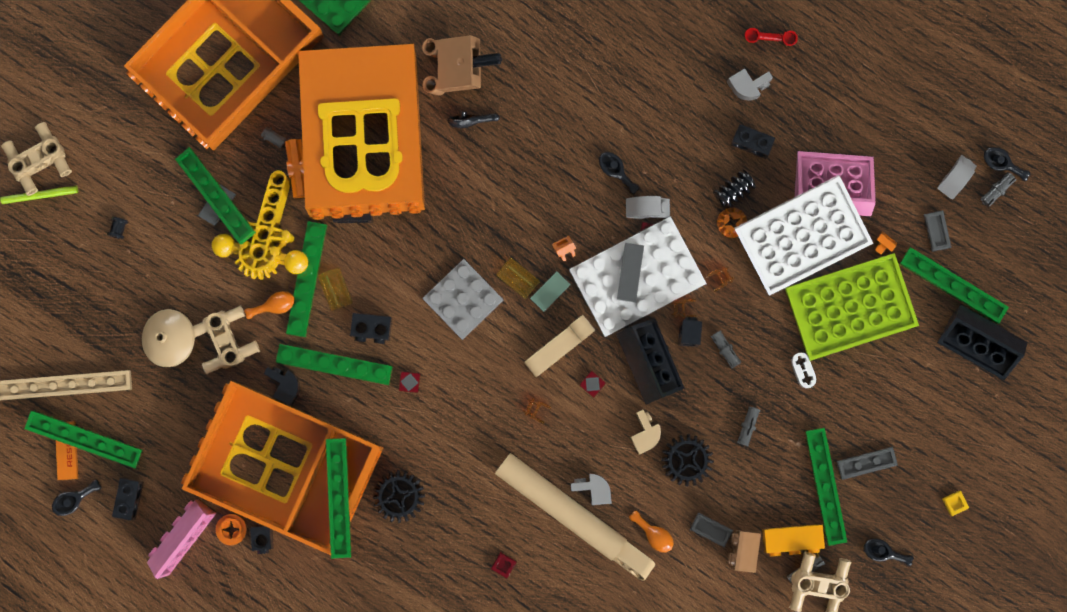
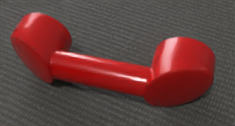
M749 28L744 34L745 40L749 43H755L758 40L781 41L784 45L793 46L798 40V36L794 31L776 34L759 32L756 28Z

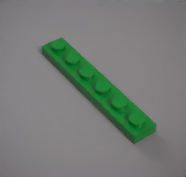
M189 147L175 159L239 244L242 245L256 233L192 148Z
M310 221L307 223L302 252L308 258V266L304 272L297 275L293 295L294 304L291 307L286 334L306 338L326 236V224Z
M911 247L908 248L899 263L997 324L1001 322L1009 308Z
M279 344L276 363L384 385H389L393 366Z
M31 410L24 428L132 468L137 467L143 449Z
M825 428L805 431L827 546L847 543Z
M346 438L326 439L331 559L351 558Z

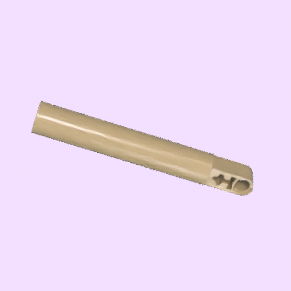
M512 453L507 456L495 474L608 559L614 560L638 579L645 581L654 568V561L627 542L626 538Z

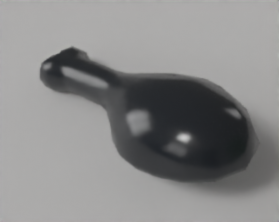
M460 110L459 115L450 117L447 121L451 127L468 128L478 123L498 121L500 116L498 113L467 115V111Z
M990 147L984 152L983 157L986 164L994 170L1011 171L1023 181H1027L1031 175L1030 171L1023 170L1014 165L1008 153L1001 148Z
M604 152L600 155L599 165L602 171L607 176L621 180L628 187L630 193L635 195L636 191L640 190V187L626 176L622 160L612 152Z
M95 479L90 485L80 491L61 493L54 499L52 511L58 516L72 514L79 507L81 500L85 496L102 488L101 484Z
M870 539L863 545L865 554L874 561L882 562L894 559L905 563L907 566L912 565L914 559L912 555H903L893 551L889 544L882 539Z

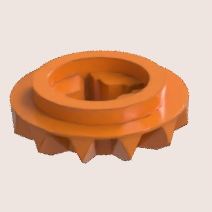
M735 207L726 208L718 216L717 227L721 234L726 237H739L732 225H725L730 221L729 218L732 217L733 220L739 219L735 224L737 227L747 222V216L742 210Z
M228 514L217 522L216 535L222 543L236 545L245 538L247 528L245 521L240 516ZM231 521L233 527L239 529L233 532L232 538L230 532L223 531V529L230 527Z

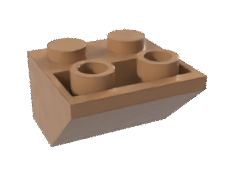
M736 530L735 534L732 533L731 545H733V552L729 553L728 564L731 565V569L756 573L760 533Z

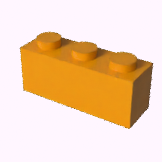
M820 524L762 529L764 552L769 553L770 557L781 556V552L797 555L801 554V550L819 553L820 549L825 548L823 525Z

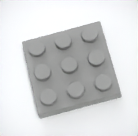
M465 259L422 298L462 340L504 301Z

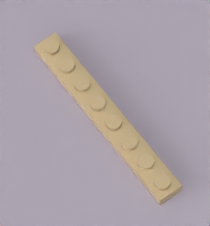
M131 371L0 381V401L132 390Z

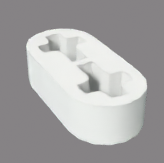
M805 353L795 354L791 359V364L797 381L801 387L811 388L816 383V376L809 357ZM798 356L801 359H805L803 363L804 370H802L800 364L796 365L795 361L798 360ZM804 371L806 372L807 377L811 376L812 380L809 381V385L806 382H802V379L805 378L803 373Z

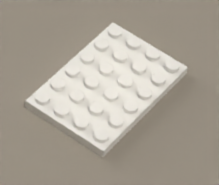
M839 175L735 227V231L769 295L873 244Z
M671 216L569 269L604 337L707 284ZM625 243L644 245L636 303L617 300Z

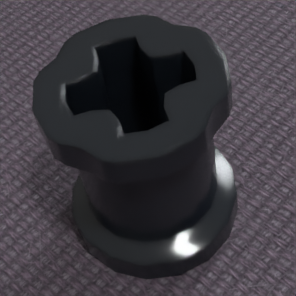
M112 217L110 232H107V236L124 240L123 232L125 225L128 224V220Z

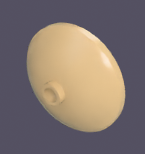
M165 309L158 311L148 319L142 332L143 350L149 360L156 365L162 367L177 366L188 358L194 346L195 333L192 323L187 316L177 310Z

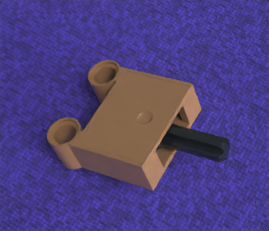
M472 35L440 40L428 38L422 44V51L426 55L438 58V78L428 76L424 79L422 86L424 91L436 96H441L445 92L481 88V67L501 64V54L480 55V39Z

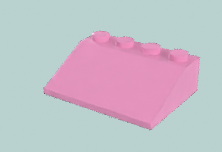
M797 152L795 197L839 175L858 214L861 216L872 215L876 203L873 157Z
M199 499L194 500V502L191 500L186 505L184 515L182 517L178 516L172 524L174 528L171 532L167 531L160 539L161 545L158 548H153L149 553L148 557L150 559L147 561V564L155 578L160 579L170 575L216 515V512Z

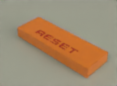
M67 421V423L76 425V421ZM56 440L57 480L78 479L77 448Z

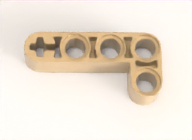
M582 315L524 363L533 375L538 377L591 335L595 329L585 316Z

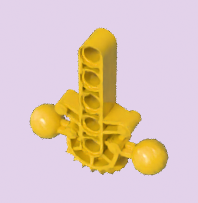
M277 170L270 175L257 223L249 222L256 231L252 236L251 243L247 240L241 245L236 243L234 238L228 234H219L212 241V250L216 256L228 257L232 254L239 255V259L235 261V264L239 266L238 269L241 272L244 271L245 276L251 275L252 279H256L258 276L260 280H263L264 274L267 278H270V272L277 274L275 268L278 264L285 265L286 270L292 274H300L308 266V258L304 252L293 250L284 254L281 251L288 243L294 241V236L289 231L278 229L291 185L290 179L284 172ZM279 178H284L282 184H276ZM274 196H279L277 202L271 203ZM269 214H274L272 220L266 221ZM264 232H269L266 239H261ZM274 243H280L278 247L274 246ZM263 250V255L256 258L257 252Z

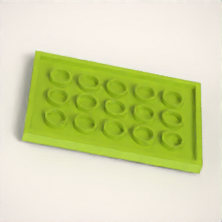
M895 253L785 288L806 354L810 361L919 326Z

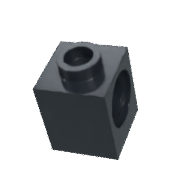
M266 526L250 527L252 551H257V554L269 553V549L274 548L273 530ZM261 534L267 538L265 545L258 543L257 539Z

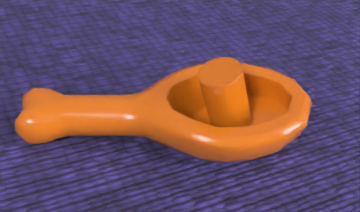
M287 291L276 292L264 304L245 309L246 318L251 319L262 312L285 313L293 306L294 297Z
M634 511L629 516L631 521L636 522L646 532L648 542L653 549L665 553L672 550L674 545L673 538L666 529L651 526L640 516L638 511Z

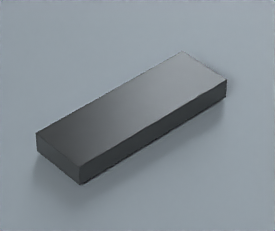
M625 243L617 300L636 303L644 245Z
M893 447L836 461L841 480L898 465Z

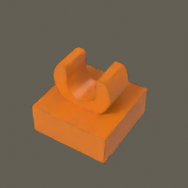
M883 231L877 236V240L880 243L875 250L879 254H882L886 248L892 252L897 246V242Z
M569 236L552 244L554 251L563 261H566L565 254L569 252L573 257L575 256L574 250L576 247Z

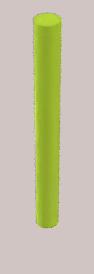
M76 185L37 191L29 196L26 193L1 197V203L8 204L78 193V187Z

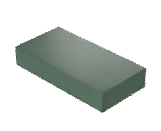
M556 272L530 299L544 312L571 284Z

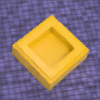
M960 490L942 499L950 516H954L969 508Z

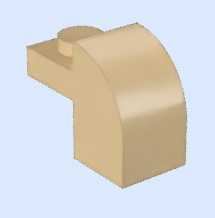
M644 410L635 413L644 431L630 437L638 455L652 449L658 443L661 436L660 425L651 426L650 423L653 420L649 412L645 413Z

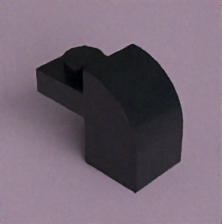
M275 366L272 369L267 367L264 374L280 383L273 397L292 407L300 392L298 377L290 370L284 376L282 375L284 371Z

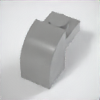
M743 69L728 78L727 84L738 98L755 100L761 95L758 89L762 91L769 87V82H771L773 77L770 72H767L752 81L747 71Z
M961 155L952 169L942 179L937 189L953 200L973 176L977 166L971 160Z
M640 196L626 199V218L643 219L653 217L666 219L670 217V199L661 198L660 196Z
M589 474V482H586V478L574 479V483H570L571 491L590 490L592 505L612 504L610 487L602 477Z

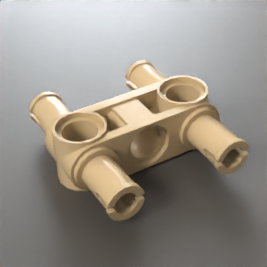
M46 122L35 126L42 142L21 154H18L13 141H7L1 145L8 158L9 171L18 182H21L27 196L33 195L38 191L31 176L51 164H55L61 177H65L72 172L65 160L63 146L59 143L57 137L52 136ZM57 146L55 152L50 153L51 148ZM23 165V168L17 172V167Z
M241 305L227 312L219 311L205 317L203 322L193 326L195 337L207 332L210 334L218 353L216 358L202 363L206 374L220 368L227 369L243 362L245 357L260 352L256 340L242 347L238 346L231 331L230 322L245 317ZM215 317H219L221 320L218 327H213L212 320ZM230 352H234L236 358L233 362L229 363L227 355Z
M804 552L801 567L791 577L792 591L794 593L789 608L801 612L805 596L813 595L829 598L825 612H838L840 602L850 593L847 575L851 561L839 558L837 571L834 575L812 572L816 555ZM805 579V582L800 585V582Z

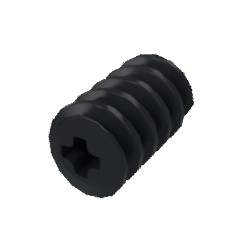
M743 169V173L739 171L737 177H731V182H725L726 187L721 185L719 191L715 190L713 194L724 208L726 205L732 208L731 201L738 203L737 196L743 199V192L745 191L750 194L749 187L756 189V185L749 173Z

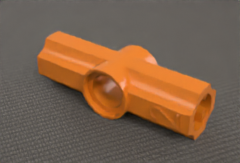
M291 139L285 141L288 158L287 171L289 179L291 178L293 198H305L302 140Z

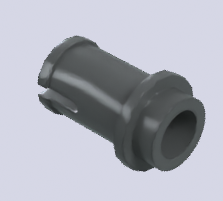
M266 127L261 134L263 140H268L281 149L287 138L273 131L272 127Z

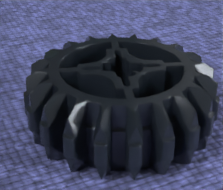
M690 434L686 435V440L683 439L682 435H679L680 442L673 438V446L669 443L666 444L670 451L663 450L662 452L668 455L667 458H661V461H667V464L663 465L662 468H669L665 475L668 476L672 473L671 481L679 478L677 481L678 485H681L682 480H685L684 484L688 487L689 480H691L692 485L695 486V479L702 483L701 475L709 476L705 472L706 469L712 471V467L707 466V464L714 463V460L708 459L707 456L713 455V452L706 453L705 450L709 449L710 446L705 445L702 447L701 445L704 443V440L701 439L697 443L698 436L696 435L693 437V440H690ZM683 444L694 446L688 453H683L677 449ZM699 450L703 457L702 467L695 461V456ZM673 453L680 460L676 471L672 465ZM691 455L692 464L695 466L691 464L684 465L682 456L688 457ZM688 467L697 471L695 475L689 477L680 475Z
M400 470L396 471V477H394L392 471L389 472L390 479L383 475L382 478L385 482L377 481L381 488H374V491L379 492V495L373 496V499H379V502L374 503V506L380 505L382 507L377 512L385 511L384 519L391 515L390 522H393L395 517H397L398 523H401V517L403 516L406 522L409 521L408 514L415 518L416 515L413 511H421L417 505H424V502L419 501V498L425 497V494H419V491L423 490L424 487L417 488L416 486L420 483V480L413 482L414 474L407 478V471L403 473V476H400ZM396 480L407 482L413 489L407 491L400 489ZM391 483L393 493L390 497L383 499L384 490ZM399 491L400 494L408 492L407 495H404V498H402L403 501L399 502L398 499L390 500L394 497V495H396L395 492ZM415 494L414 503L407 510L405 500L408 496ZM396 503L401 513L391 511L385 504Z

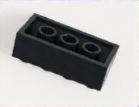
M960 304L949 319L937 343L1005 380L1024 357L1028 342Z
M655 318L616 333L646 405L685 389Z

